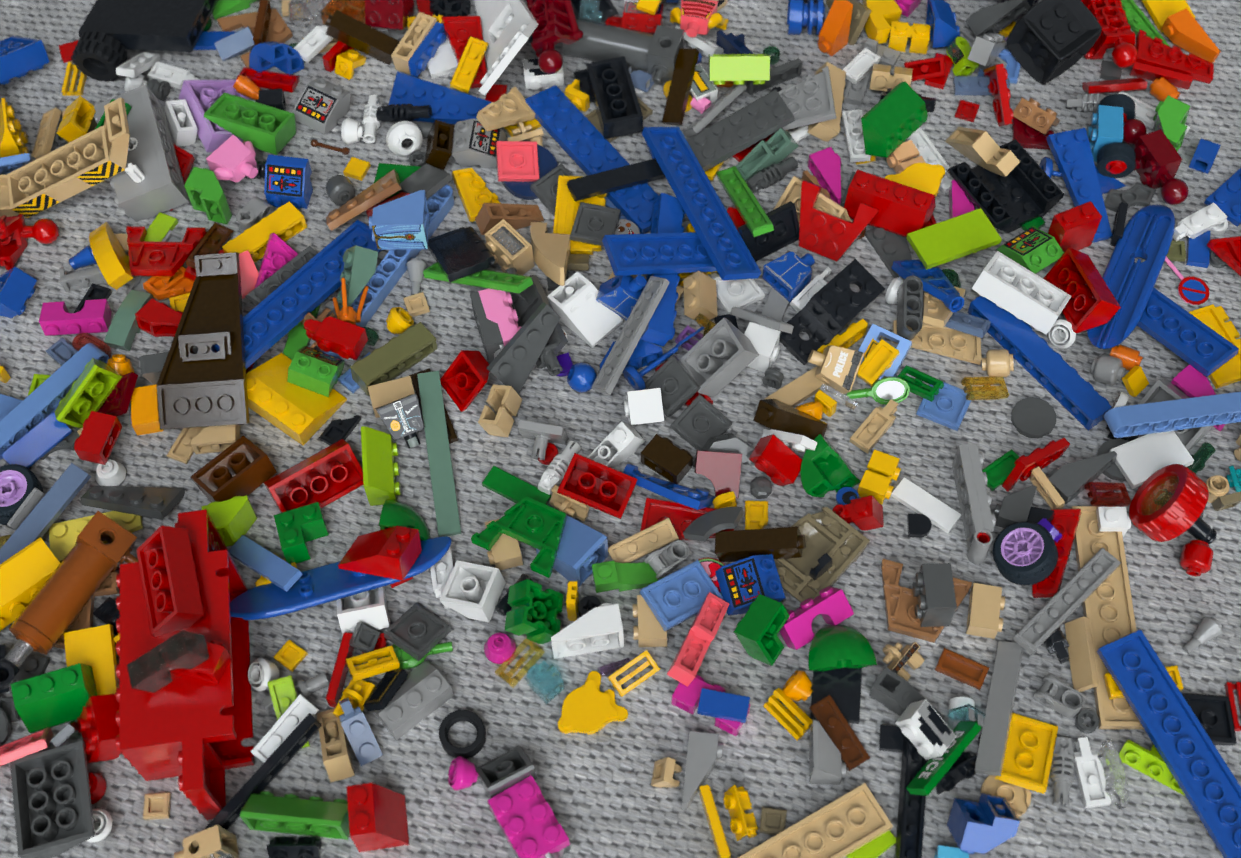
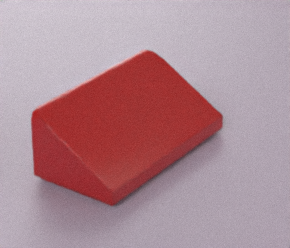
M944 56L904 63L905 68L913 69L911 82L946 76Z

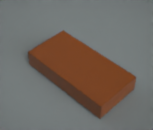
M944 648L935 668V671L978 690L981 689L989 667Z

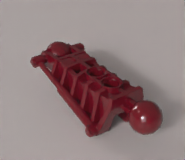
M526 0L528 9L538 23V26L531 34V47L534 49L536 56L539 57L538 65L544 73H557L562 68L563 58L555 50L554 45L560 42L570 45L583 38V32L578 28L571 0Z

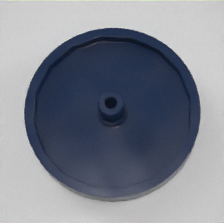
M537 144L540 179L556 168L558 164L550 151ZM502 181L504 187L512 195L520 199H539L530 189V186L535 182Z

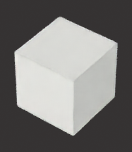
M749 322L744 335L751 341L759 356L747 367L762 372L770 369L772 362L776 361L779 354L781 331Z
M661 388L625 392L624 412L625 417L628 418L629 425L664 421Z

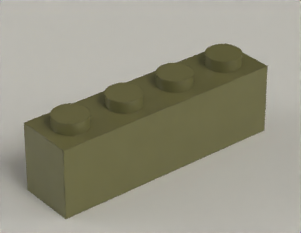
M421 322L410 326L404 333L393 337L382 347L374 349L371 354L362 360H357L350 367L352 379L369 395L367 386L393 380L437 350L436 338Z

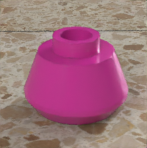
M495 633L485 642V656L495 664L507 663L516 653V643L507 634Z
M458 756L452 760L449 767V785L455 791L471 787L478 778L474 763L462 756Z

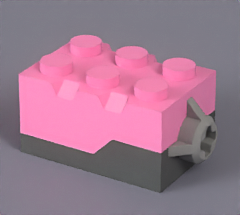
M485 289L470 293L474 318L489 365L521 328L517 323L516 310L512 307L513 302L510 292L506 293L505 291Z

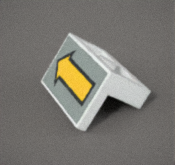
M700 63L696 64L690 92L696 101L706 97L713 104L717 100L718 90L713 82L709 80V76Z

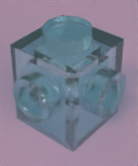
M580 0L578 20L601 23L602 11H599L600 0Z
M543 661L539 665H533L528 670L526 675L527 685L546 705L564 690V682L560 678L561 674L554 665L551 664L549 666Z

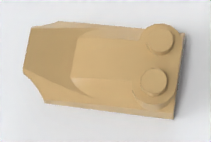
M793 176L774 209L790 201L793 202L800 229L801 186L803 180ZM819 193L815 208L853 222L846 208L825 194Z

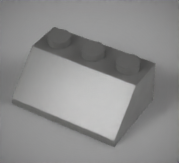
M723 318L680 359V362L701 387L698 393L714 397L759 354L751 341L727 318Z
M1164 378L1158 379L1138 404L1190 397ZM1213 426L1175 430L1174 432L1187 451H1189Z
M424 661L408 673V677L386 708L373 711V713L397 741L454 696L453 690L441 673L431 664Z

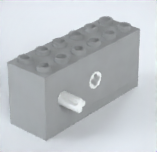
M147 85L111 98L116 100L121 97L125 103L132 107L127 115L130 137L125 171L112 176L110 183L116 192L114 200L119 208L122 207L126 215L135 222L158 215L159 212L163 213L189 202L164 107ZM111 99L94 105L96 112L94 119L97 124L105 112L104 106L110 103Z

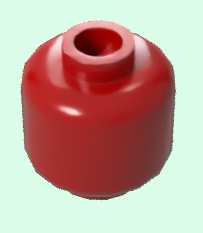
M1191 540L1190 543L1182 547L1180 566L1191 576H1201V574L1211 570L1213 550L1204 541Z

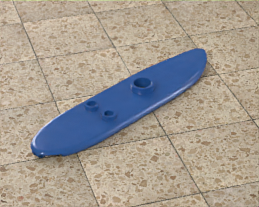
M1164 205L1143 207L1126 224L1122 239L1119 238L1102 276L1121 308L1107 324L1087 330L1090 342L1097 348L1109 349L1117 346L1132 333L1139 323L1173 239L1175 216L1169 207ZM1141 257L1144 258L1146 261L1141 262V259H1138L1136 263L1135 258Z
M442 536L420 541L422 552L404 580L416 576L435 565L448 551L451 545V538ZM339 561L302 571L303 575L287 592L274 583L254 587L240 594L230 602V617H239L243 620L276 617L387 586L402 580L339 569Z

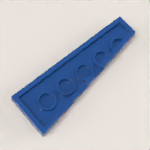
M1080 128L1048 135L1046 138L1074 206L1077 207L1091 201L1102 216L1092 243L1110 239L1112 232L1086 129Z

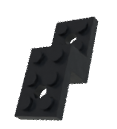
M854 259L814 294L806 306L787 322L794 326L792 334L781 331L779 341L799 362L805 365L812 350L817 351L822 345H827L861 311L883 293L885 288ZM850 284H856L860 292L852 291ZM806 332L809 335V340H802L799 333Z

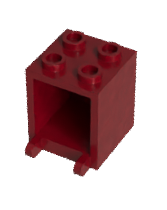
M365 0V24L370 27L403 30L407 26V18L414 16V0Z

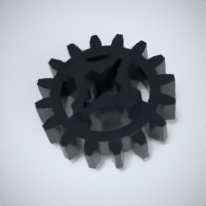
M430 0L432 16L441 14L443 17H458L470 14V0Z

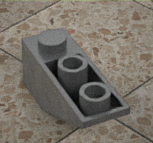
M887 667L884 668L872 685L869 695L899 716L902 715L910 703L925 699L909 682ZM935 709L939 716L942 719H944V716L937 709Z

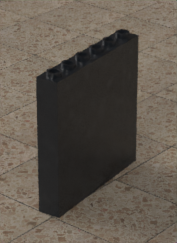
M96 0L78 33L79 37L87 31L106 33L118 40L125 49L192 52L219 0Z

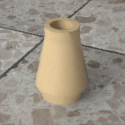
M1221 475L1212 476L1206 481L1209 491L1207 502L1213 503L1229 491L1228 480Z

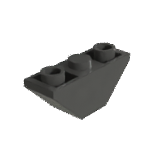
M733 433L710 437L701 449L742 453V463L744 465L754 464L749 460V457L755 448ZM695 458L694 461H693V468H694V470H695V460H696V458Z

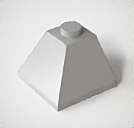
M813 721L809 735L810 784L840 785L841 779L846 776V763L841 762V753L818 721Z

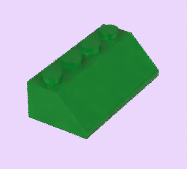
M902 81L861 118L866 155L887 158L927 121L928 113L925 102L906 82Z

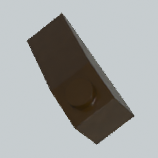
M776 399L760 400L753 420L770 429L803 435L812 440L819 434L824 437L828 426L827 423Z

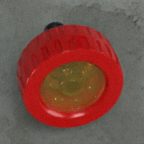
M1172 464L1155 472L1140 486L1129 507L1131 522L1154 541H1169L1180 536L1185 531H1188L1197 540L1211 544L1217 536V532L1200 518L1208 501L1209 491L1207 485L1184 465Z

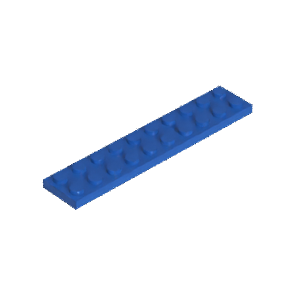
M556 85L525 99L526 103L535 112V119L587 176L630 165ZM648 183L606 193V197L617 209H621V213L627 220L637 225L640 234L651 230L653 204L659 195Z
M644 127L642 131L644 139L722 281L759 278L762 272L680 128Z
M356 220L243 317L246 369L301 322L308 312L311 313L341 286L340 275L344 268L343 255L346 249L357 245L377 251L378 253L381 251L377 249L376 242L372 241V229H369L368 225ZM216 344L214 350L218 352L220 347Z
M1138 630L1097 650L1098 655L1224 858H1241V786L1142 630Z

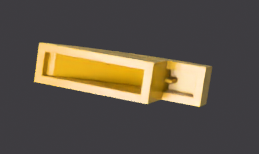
M863 0L862 4L871 10L864 25L868 38L877 40L878 44L887 43L891 22H899L902 10L895 0Z
M105 222L89 233L92 253L108 285L117 290L133 279L130 271L129 257L109 224Z

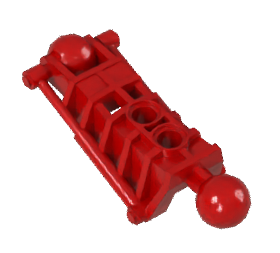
M1081 0L1095 16L1102 28L1101 35L1092 48L1084 55V58L1091 60L1102 59L1107 48H1114L1112 52L1114 64L1121 68L1132 66L1138 58L1135 47V33L1131 31V26L1128 24L1121 0Z
M23 214L11 217L2 215L0 217V266L5 267L6 270L15 267V263L27 247L28 238H34L41 244L53 243L59 236L57 224L51 219L43 218L39 219L33 226H26Z

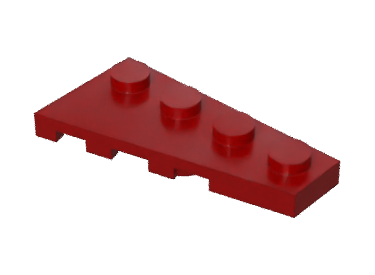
M1139 30L1136 39L1138 58L1135 62L1194 76L1193 80L1211 83L1213 80L1214 64L1191 53L1186 55L1180 50L1181 48L1174 45L1171 48L1163 44L1162 39L1157 37L1152 39L1146 36L1145 31Z
M1081 509L1052 510L1055 515L1050 523L1062 534V538L1057 543L1055 542L1058 560L1055 569L1048 578L1032 585L1033 598H1052L1060 590L1081 517Z

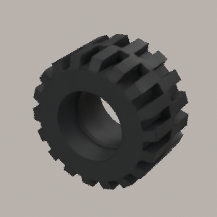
M87 31L81 35L74 49L72 59L74 65L84 75L98 81L110 82L119 78L120 75H116V68L126 62L128 54L125 51V47L114 37L103 32Z

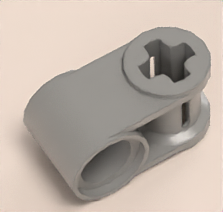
M257 196L251 198L236 214L237 222L240 224V232L243 233L262 218L273 213L274 206Z
M676 540L650 554L644 562L651 566L656 573L657 580L676 569L689 556V547L685 542Z
M1045 675L1043 678L1044 683L1039 691L1034 693L1033 698L1067 718L1076 717L1084 703L1083 695L1062 683L1056 677ZM1065 701H1072L1076 707L1068 706Z

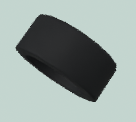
M456 710L449 713L443 719L439 727V738L443 749L454 758L462 756L467 759L475 756L482 750L486 742V730L482 719L476 713L469 710ZM460 721L472 723L477 730L475 741L466 747H455L448 738L450 728Z

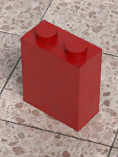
M1089 201L1054 215L1048 234L1056 239L1064 253L1069 247L1078 251L1091 246L1102 216L1093 203Z

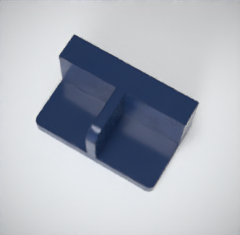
M721 29L717 31L716 45L723 48L725 54H754L744 45L745 36L743 34L735 36L731 32L726 35Z

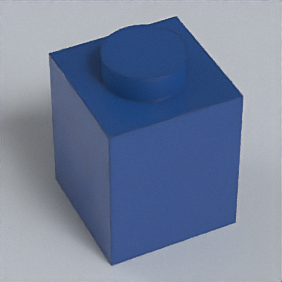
M1201 138L1189 168L1208 174L1221 145Z

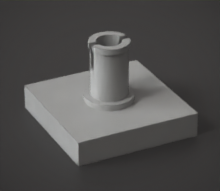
M519 420L518 430L522 437L535 440L531 458L545 460L548 442L566 445L568 436L564 427Z

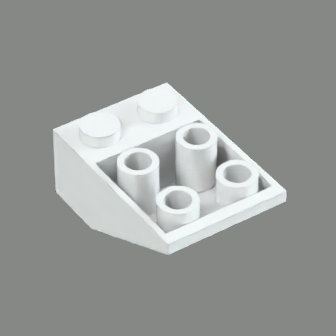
M577 271L565 281V286H559L547 298L552 309L561 317L560 321L593 348L621 325L623 320L618 314L596 301L598 290Z

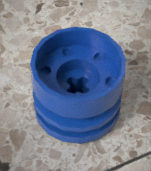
M788 0L787 24H789V30H787V34L801 35L802 27L806 26L807 34L811 35L812 26H815V35H819L825 21L824 1L816 0V3H813V0H808L807 3H804L803 0Z

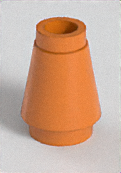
M241 74L234 83L233 88L236 89L237 93L253 100L259 99V91L261 89L248 76Z

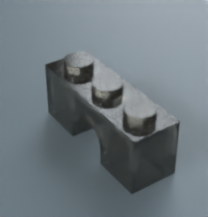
M181 630L128 664L127 669L131 688L154 693L172 682L170 670L178 668L191 670L209 659L204 635Z

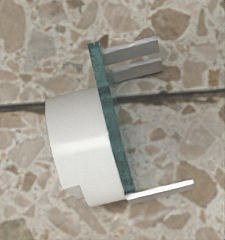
M954 697L949 700L947 717L948 727L952 731L954 729V720L975 722V719H977V724L984 727L983 717L986 714L975 708L973 699Z

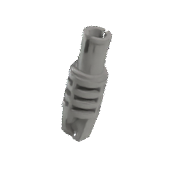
M1103 93L1077 94V99H1066V107H1076V112H1096L1099 102L1106 96Z
M322 672L305 681L303 679L297 680L294 683L297 697L301 694L306 699H309L311 697L310 694L329 686L325 673ZM271 695L262 700L268 713L275 711Z
M1068 737L1056 738L1051 763V781L1054 784L1053 805L1059 807L1060 797H1062V807L1064 808L1069 807V788L1074 782L1075 758L1072 738Z

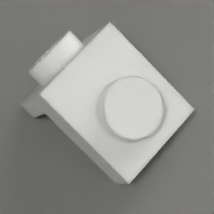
M1126 507L1097 508L1096 515L1099 532H1122L1124 537L1127 530L1131 528V520L1129 515H1127Z

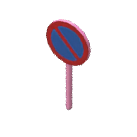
M1166 256L1165 262L1181 280L1178 285L1180 298L1192 305L1204 303L1210 294L1207 284L1197 277L1184 278Z

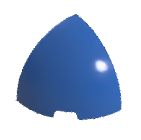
M269 41L259 43L253 47L249 57V67L259 73L272 67H276L289 75L304 69V63L299 52L282 42Z

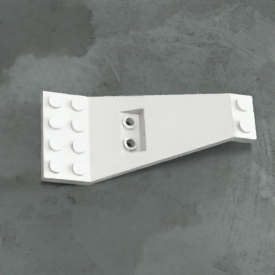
M474 0L477 16H480L482 38L483 41L488 43V48L485 52L488 72L480 81L482 87L479 89V92L484 96L538 26L537 21L523 0Z

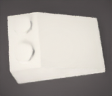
M384 586L336 600L337 616L342 635L345 632L353 633L359 622H363L375 630L390 627Z
M601 604L552 636L551 643L554 659L623 648L624 634L619 604Z

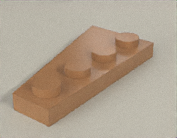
M395 169L340 208L332 210L326 217L327 226L330 230L336 229L401 190L399 175Z

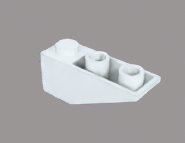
M621 421L587 458L614 468L634 454L645 440L631 425Z

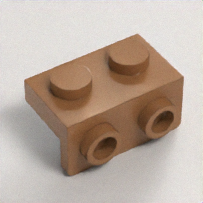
M1022 98L1013 111L1015 118L1044 135L1048 133L1052 125L1055 127L1058 125L1060 120L1056 117V112L1049 108L1046 110L1039 108L1040 103L1032 98L1029 101Z

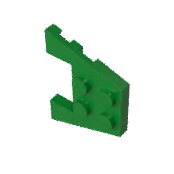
M526 496L504 512L502 518L487 524V528L481 533L476 532L472 535L471 540L473 544L488 551L491 550L502 534L540 550L530 564L531 570L549 578L565 527L566 513Z

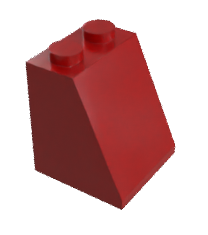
M374 783L346 786L350 837L359 852L409 845L405 795Z

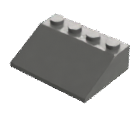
M83 740L10 762L18 857L53 858L95 836L85 742Z

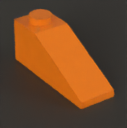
M834 0L819 33L818 47L821 52L827 53L831 57L848 44L853 4L848 0Z
M1187 8L1167 17L1161 28L1164 35L1173 44L1210 63L1215 62L1221 52Z

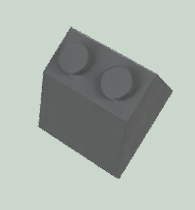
M520 746L475 768L490 799L531 775L534 780H537L535 768Z

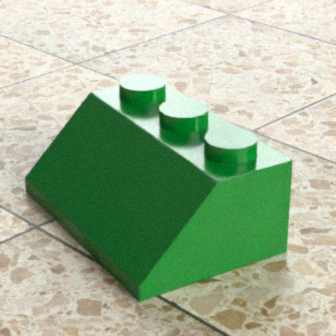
M82 663L11 684L15 709L29 733L77 720L90 696H97L92 666Z

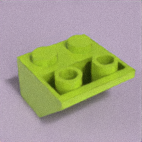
M247 495L235 496L230 500L215 501L201 506L202 510L207 509L226 547L234 545L242 535L247 533L257 519Z

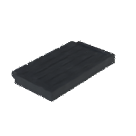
M461 227L428 239V249L449 282L490 268L489 265L495 263V258L472 227Z

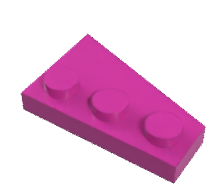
M275 233L269 236L255 288L298 255Z

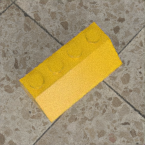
M41 537L0 564V631L18 618L60 565V562Z

